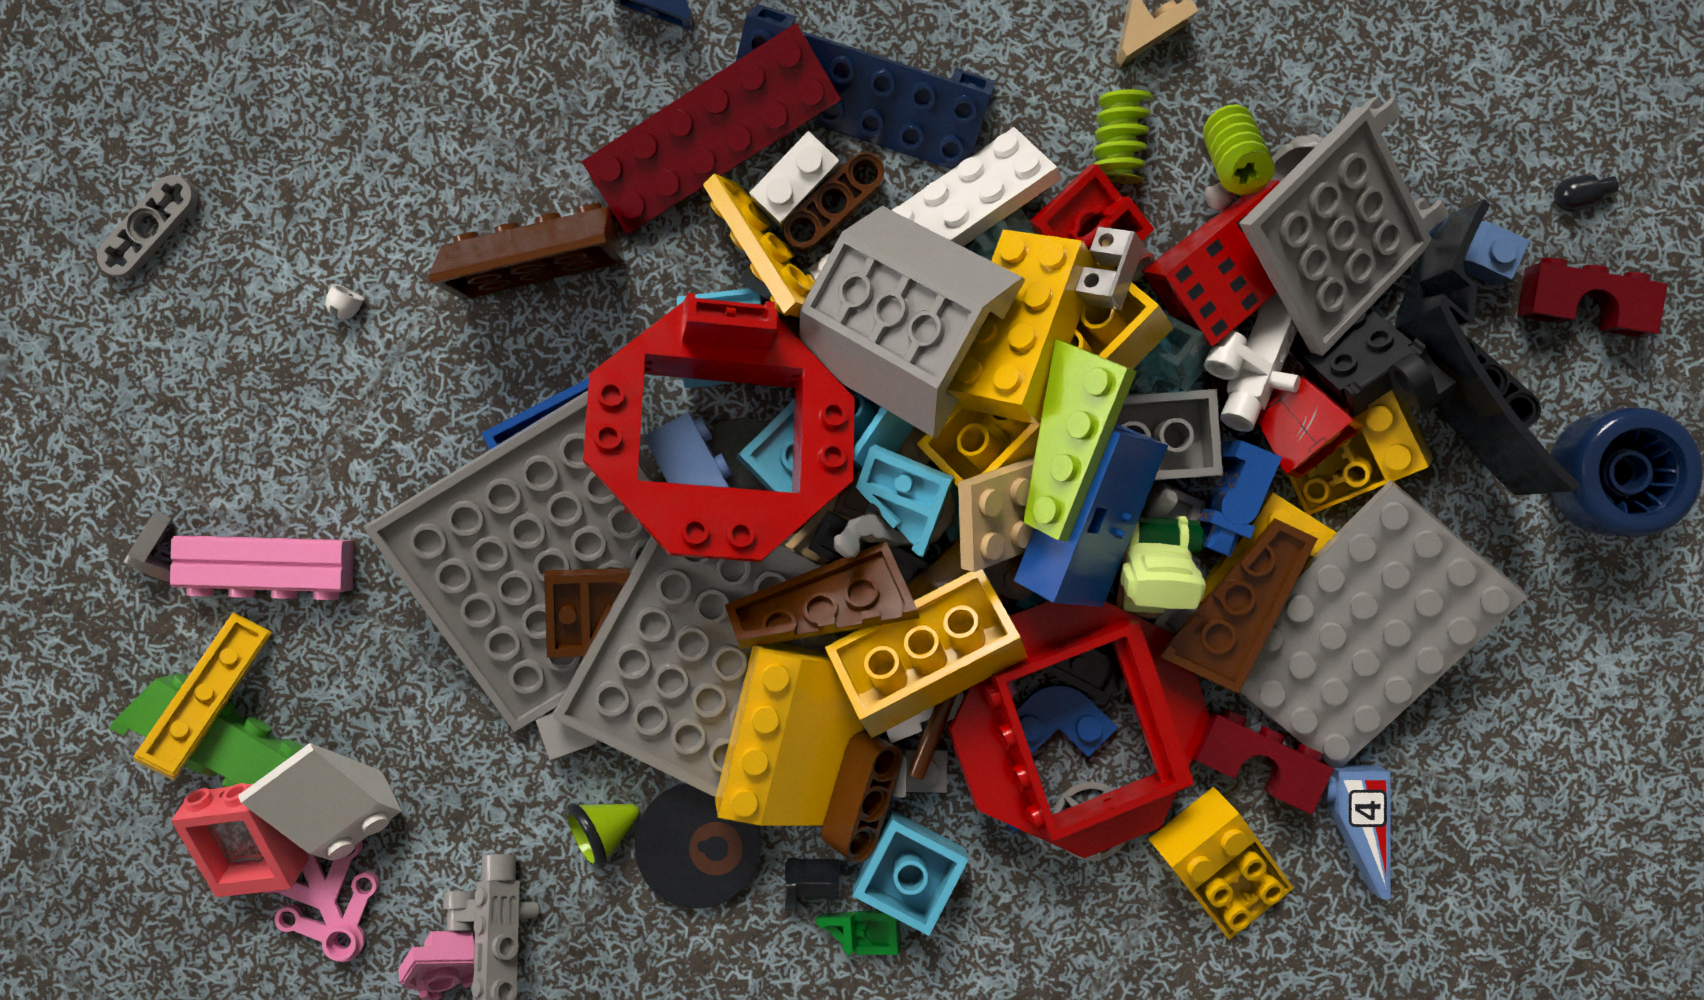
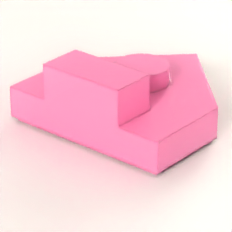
M431 931L424 942L425 947H412L398 969L400 983L409 990L416 989L419 991V997L422 1000H439L443 997V991L452 989L462 983L464 988L472 986L474 978L475 945L472 931Z

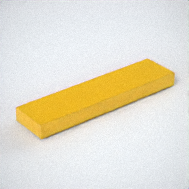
M233 612L136 751L133 760L175 781L268 642L271 631Z

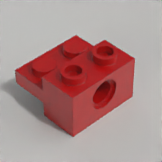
M1090 164L1029 221L1039 235L1081 240L1089 251L1098 227L1134 231L1141 242L1155 230L1132 199L1120 195L1098 164Z

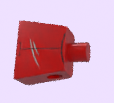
M1304 377L1300 378V386L1297 392L1273 389L1269 403L1265 410L1260 411L1257 419L1274 454L1282 457L1280 461L1282 469L1286 474L1298 479L1306 475L1364 428L1355 417L1318 386Z

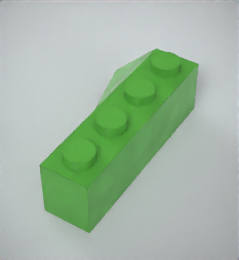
M177 673L156 678L112 722L109 729L123 736L130 729L147 737L188 676ZM228 700L187 761L186 767L200 775L217 776V774L224 776L222 784L225 787L240 783L254 784L304 747L289 739H284L282 742L269 734L271 728L265 722L253 717L245 719L233 712L235 705Z

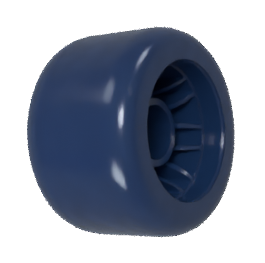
M1630 407L1603 410L1586 415L1570 424L1560 434L1550 452L1553 458L1581 484L1576 491L1550 493L1555 505L1571 523L1585 531L1598 535L1645 537L1663 532L1673 527L1686 516L1695 504L1702 487L1703 462L1695 440L1677 420L1653 409Z

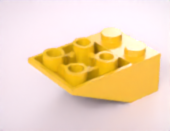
M1393 389L1369 404L1368 409L1355 417L1364 426L1361 431L1302 478L1298 479L1288 475L1305 513L1311 515L1386 485L1390 480L1396 481L1430 466L1433 457L1406 400Z
M1214 786L1148 838L1228 940L1245 929L1251 922L1294 889L1239 812Z

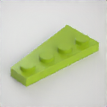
M1055 339L1023 523L1056 540L1068 542L1137 371L1067 342Z

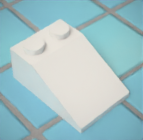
M312 743L306 745L238 795L240 802L308 854L332 861L349 855L354 850L356 844L367 836L383 830L389 824V820L401 812L396 798L380 770Z

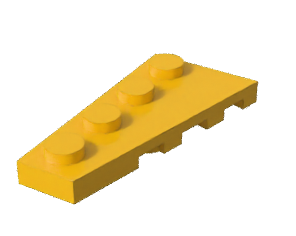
M713 174L703 184L712 199L710 202L712 209L727 222L732 230L730 232L732 241L745 251L752 262L750 264L751 271L768 287L772 294L770 300L775 302V308L785 316L791 315L800 318V309L815 280L810 274L805 276L800 269L792 265L790 260L795 254L779 237L766 231L771 226L770 222L742 186L735 181Z

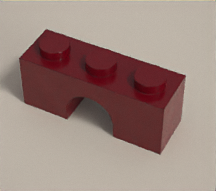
M1541 258L1540 263L1525 267L1517 317L1555 324L1575 320L1579 300L1583 295H1587L1593 298L1599 305L1601 311L1599 331L1637 338L1657 335L1660 332L1668 283L1651 281V275L1642 272H1625L1621 276L1609 274L1610 268L1602 265H1583L1582 269L1569 267L1568 261L1565 259Z
M1223 708L1221 715L1209 710L1210 721L1193 759L1235 779L1242 764L1248 758L1264 755L1269 760L1271 767L1270 777L1264 790L1273 797L1313 815L1334 768L1321 762L1324 754L1302 743L1295 750L1283 744L1286 736L1263 725L1259 732L1244 726L1248 718L1227 708Z

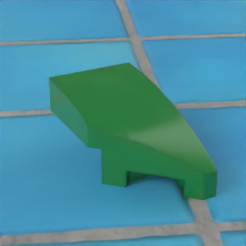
M880 910L819 914L816 917V924L822 930L825 927L843 945L841 948L848 955L853 951L857 955H899L902 950L900 921Z

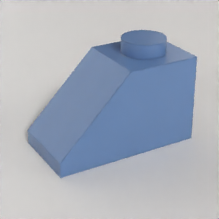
M1444 220L1429 232L1431 238H1433ZM1481 221L1464 260L1465 273L1491 286L1512 280L1530 240L1493 223Z

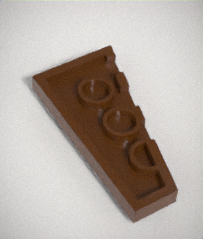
M1274 518L1160 650L1159 656L1239 694L1318 538Z
M887 541L860 551L856 557L841 558L725 604L727 614L741 648L920 618L918 609Z

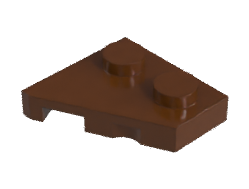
M630 568L545 570L547 658L585 656L619 592L630 576Z

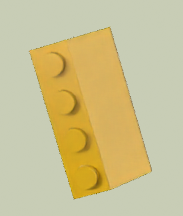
M983 569L969 572L915 600L914 603L918 609L919 619L860 628L825 647L859 720L871 738L1028 658L1019 633Z

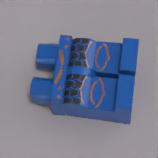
M1242 440L1223 441L1221 456L1222 459L1227 460L1217 487L1212 489L1206 496L1205 508H1201L1198 521L1203 522V547L1229 557L1232 556L1239 536L1251 539L1255 526L1248 523L1253 521L1258 515L1282 459L1279 455Z

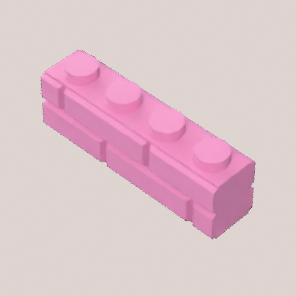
M173 536L171 539L172 564L170 566V585L172 587L186 588V596H213L214 589H229L228 597H255L256 590H271V598L292 599L297 598L298 591H313V599L337 600L339 599L340 592L353 590L354 540L222 536Z

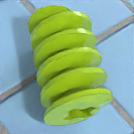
M1122 89L1102 94L1099 97L1098 104L1103 111L1097 114V123L1102 127L1095 131V140L1101 144L1093 148V156L1100 161L1093 164H1098L1107 178L1113 183L1138 184L1144 181V178L1132 174L1133 169L1145 167L1146 163L1144 160L1134 157V153L1147 150V144L1136 140V136L1149 133V127L1138 123V119L1151 116V110L1140 106V102L1153 100V94L1148 91Z
M1238 104L1226 105L1216 110L1204 125L1203 139L1221 185L1227 191L1237 195H1248L1260 191L1272 180L1275 166L1253 114L1246 107Z

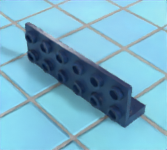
M756 4L746 15L736 61L795 24L797 16ZM802 31L842 98V101L807 123L949 169L955 168L963 160L971 157L995 80L958 68L955 69L952 79Z

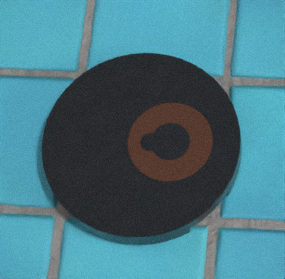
M683 782L662 792L644 811L635 834V856L644 880L663 899L686 908L713 907L736 896L752 878L761 850L759 825L718 818L715 797Z

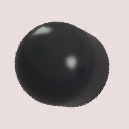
M1588 174L1568 178L1560 182L1556 187L1554 201L1560 209L1568 212L1591 208L1601 202L1602 196L1617 193L1619 189L1618 181L1615 176L1598 180L1596 175Z

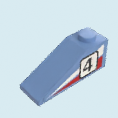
M1379 765L1332 767L1334 770L1322 793V799L1324 802H1327V807L1368 889L1381 899H1391L1390 771Z

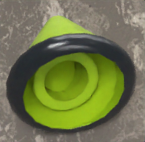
M570 803L566 809L568 824L574 839L587 861L596 869H603L606 866L607 860L640 813L639 808L634 804L578 805Z

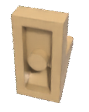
M1129 0L1116 57L1119 66H1123L1191 23L1199 11L1193 0H1183L1176 4L1175 0H1170L1159 7L1152 15L1142 0Z

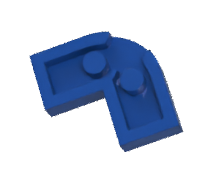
M1051 685L1039 688L1016 707L1031 755L1060 728L1089 757L1118 728L1086 695L1069 686Z

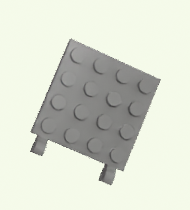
M1373 97L1363 107H1355L1239 223L1308 349L1314 354L1323 356L1425 251L1432 240L1429 232L1448 215L1442 200H1437L1431 207H1429L1426 198L1423 197L1414 203L1381 134V131L1401 114L1395 98H1390L1382 106L1378 97Z

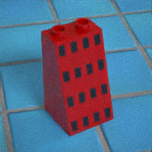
M1271 180L1260 191L1242 196L1141 270L1186 339L1211 347L1214 346L1277 292L1239 223L1280 183V180Z

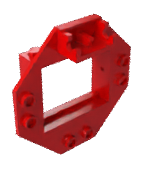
M687 293L682 303L589 374L583 462L624 506V513L631 514L669 556L762 562L853 482L855 398L777 316L778 309L775 308V302L766 301L765 305L711 300L695 298L696 294ZM644 374L795 388L792 492L638 480Z
M1047 600L1008 615L1021 637L1028 658L968 688L953 721L947 723V730L974 807L982 813L1084 859L1161 828L1177 791L1194 785L1189 765L1210 721V715L1196 674L1161 658L1158 654L1174 634L1106 601L1103 607L1053 603ZM1112 642L1156 773L1052 815L1007 682Z

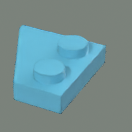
M874 444L869 448L856 488L870 503L875 504L880 509L881 516L892 528L896 526L913 544L911 549L917 555L923 557L927 553L955 477Z

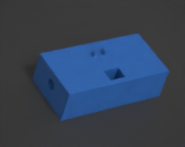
M1115 424L1068 542L1056 540L1034 528L1014 581L1053 603L1103 607L1168 445L1127 427Z

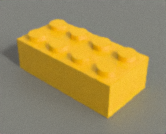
M1003 229L991 261L1023 277L1025 282L1004 319L991 313L988 314L946 392L959 399L957 403L964 409L1040 425L1055 339L1071 344L1085 305L1075 289L1083 267L1098 269L1099 264L1081 240Z

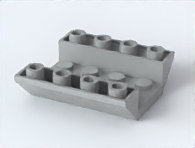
M881 206L841 233L800 309V341L840 383L937 439L959 400L945 391L988 314L991 313L1004 319L1025 279L914 221Z

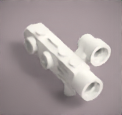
M1277 292L1259 307L1257 320L1248 341L1242 334L1231 331L1217 343V346L1210 349L1204 363L1205 369L1210 374L1229 380L1227 385L1229 396L1220 419L1225 425L1238 431L1249 432L1253 430L1260 411L1265 410L1273 389L1297 392L1300 386L1301 379L1299 375L1281 372L1298 329Z

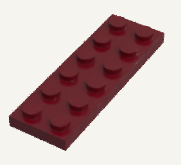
M795 23L581 162L625 233L630 234L704 188L703 184L713 174L723 176L842 101V98L799 25Z

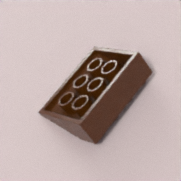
M592 203L578 207L576 209L577 214L561 217L560 213H549L536 217V223L520 227L519 223L513 222L496 226L494 228L495 233L479 236L478 232H468L453 237V243L441 246L428 274L430 283L462 300L624 263L625 259L614 213L608 206L602 208L600 203Z

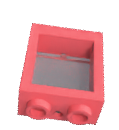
M240 783L230 787L201 788L191 791L171 820L215 898L292 889L309 859L302 848L240 802L238 795L253 784Z

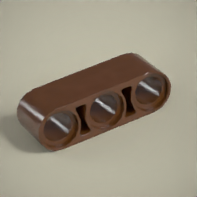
M869 152L858 153L853 156L788 216L784 224V235L788 246L793 251L807 254L816 250L880 191L885 173L884 165L880 158ZM861 167H870L877 174V178L871 184L864 185L857 182L853 175ZM830 195H838L845 200L846 206L841 212L833 214L824 209L822 206L823 201ZM800 223H807L815 229V234L811 240L799 242L792 237V230Z
M866 730L854 734L848 742L821 831L822 840L828 846L855 863L865 861L874 852L902 762V754L898 747L879 736L871 738Z

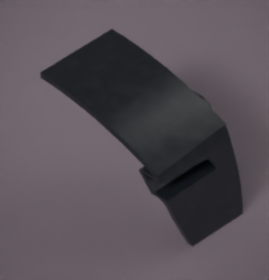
M1483 199L1449 214L1438 228L1410 278L1398 310L1394 328L1413 342L1417 338L1427 347L1433 362L1457 382L1458 389L1436 403V405L1470 450L1510 492L1516 496L1576 491L1581 484L1553 458L1528 429L1537 423L1540 418L1541 405L1539 400L1472 339L1465 336L1459 326L1475 321L1478 285L1466 275L1464 260L1481 221L1490 207V204ZM1511 401L1518 405V416L1509 405Z

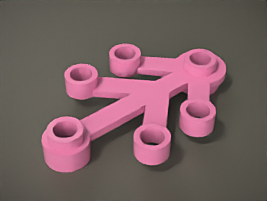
M362 841L355 845L353 853L332 862L327 877L318 857L310 855L305 851L309 859L302 871L308 884L296 880L292 889L265 892L268 894L279 893L319 909L325 923L303 916V912L298 906L288 904L276 913L275 924L283 932L295 931L321 941L326 956L338 962L350 961L363 950L365 934L359 923L370 896L378 890L380 885L378 876L372 871H363L355 876L351 883L353 895L343 916L337 903V898L353 858L362 851ZM360 878H368L371 881V891H363L360 888ZM289 911L294 914V925H288L284 922V912ZM339 933H346L350 937L351 943L349 946H342L338 942Z

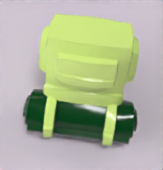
M1177 516L1176 519L1139 517L1122 559L1121 585L1124 587L1122 606L1125 611L1163 613L1165 608L1197 609L1206 588L1202 573L1196 568L1192 557H1197L1204 546L1203 528L1200 526V521L1187 520L1186 516Z

